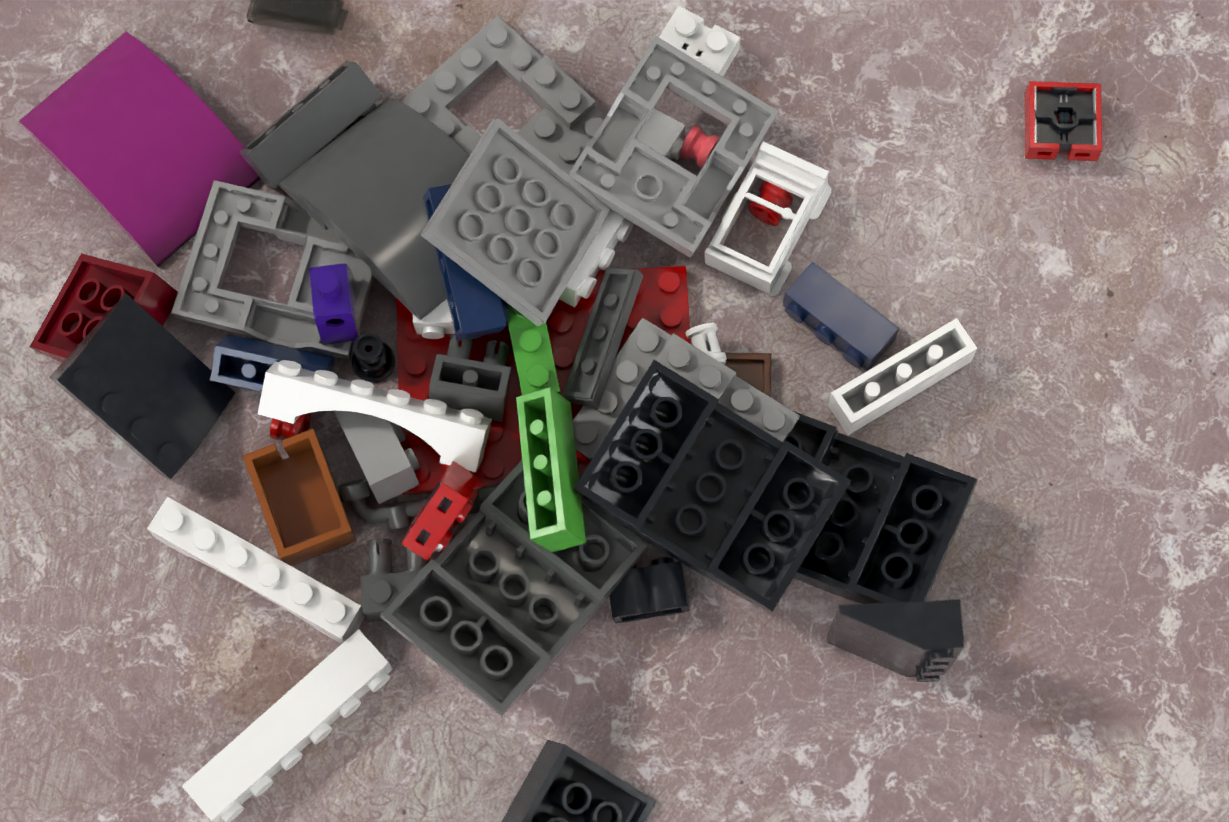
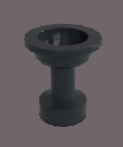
M365 332L357 336L353 343L354 354L352 356V367L355 374L361 380L370 383H378L385 380L392 374L395 367V356L392 349L386 343H383L375 333Z

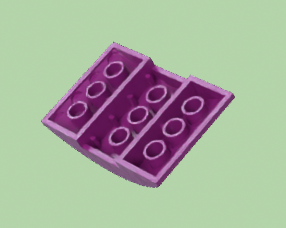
M127 31L19 120V123L65 171L67 170L157 267L197 234L214 180L250 188L260 179L239 153L245 147L175 72Z

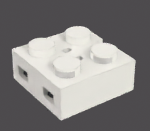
M678 6L659 38L723 77L740 49L741 37L716 24L711 29L704 25V18Z

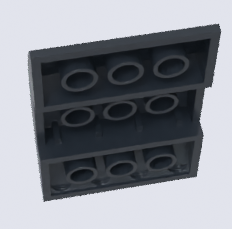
M653 360L573 490L615 521L669 556L740 597L773 612L851 480L788 441L782 442L718 403V398L658 361Z
M797 413L800 415L799 420L789 433L786 441L851 481L793 578L861 604L926 601L978 479L906 453L905 457L839 433L835 426Z

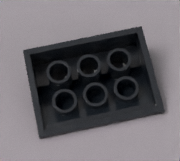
M124 294L49 377L154 470L170 480L194 454L236 393L227 384L210 381L211 370L127 294Z
M958 599L839 605L827 634V642L905 677L916 676L917 682L939 681L940 675L946 674L965 648L961 601Z
M547 739L501 822H645L656 801L567 745Z

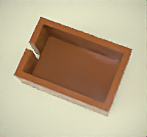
M314 429L282 440V444L289 455V458L284 460L275 444L242 455L281 561L294 566L357 541L320 440Z

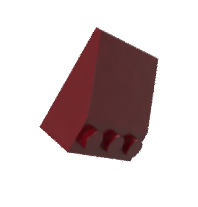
M81 253L33 339L30 348L63 362L124 294L130 296L159 324L164 326L172 312L178 291L154 272Z

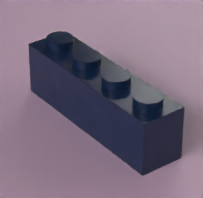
M452 184L433 187L427 190L423 199L428 220H430ZM435 247L457 341L501 332L507 326L506 321L510 318L507 302L500 299L497 294Z

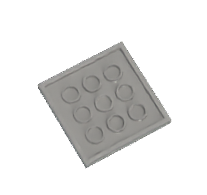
M496 118L488 125L420 235L536 326H540L548 319L611 209L499 118Z

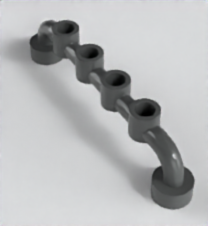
M367 479L349 481L338 486L341 501H349L354 513L362 520L370 523L388 521L390 529H399L411 525L410 517L416 516L428 499V497L420 500L396 502L385 507L372 508L364 500L365 497L371 495ZM501 482L484 487H474L473 489L478 491V494L468 514L478 513L481 504Z

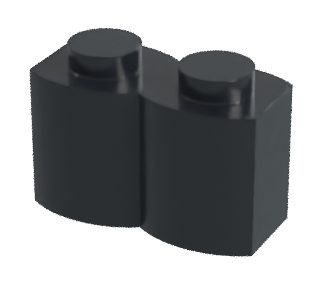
M662 557L652 560V566L637 568V565L634 564L609 596L612 618L615 623L638 621L690 611L682 563L674 562L673 557Z

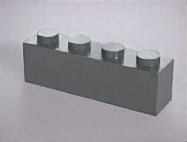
M345 61L239 153L265 185L276 188L283 179L321 151L328 142L335 140L350 128L348 125L357 117L362 119L377 107L375 102L382 95L356 62Z

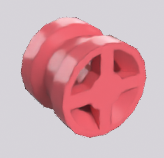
M694 125L683 141L679 156L685 160L689 158L695 160L697 166L702 168L720 140V137L716 135L708 136L703 133L701 127Z

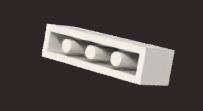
M956 318L831 392L828 407L846 434L850 435L972 362L977 347Z

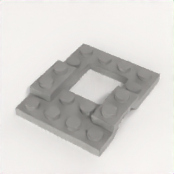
M498 15L400 101L435 124L470 156L482 136L469 124L465 126L449 109L498 66L542 108L517 134L567 174H569L584 148L606 117L596 107V101L547 55L542 57Z
M655 36L598 130L586 145L568 175L611 210L691 258L779 111L658 36ZM666 88L727 125L726 130L697 176L636 139V136Z
M214 180L171 314L176 319L243 334L247 339L350 360L354 341L322 344L313 315L309 268L342 263L349 266L353 273L358 329L374 276L370 267L329 228L325 230L298 203L284 196ZM240 227L275 234L278 240L305 246L288 304L221 289ZM333 318L328 323L339 324L344 320Z
M642 318L615 357L599 407L583 405L573 420L576 453L591 461L653 360L658 361L718 398V403L782 442L786 440L799 420L800 415L736 376L735 371L674 333L671 336Z

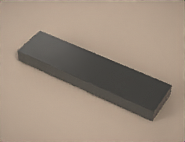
M606 268L562 395L573 405L599 407L643 278L638 269Z

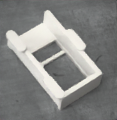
M763 141L751 168L738 192L733 195L722 216L718 230L709 247L704 252L705 264L766 292L770 296H777L791 272L792 265L788 259L809 219L814 220L820 216L831 195L832 189L828 185L829 171ZM758 178L803 198L804 200L797 214L792 213L790 208H781L751 194ZM747 199L781 214L784 219L793 220L769 267L723 246Z

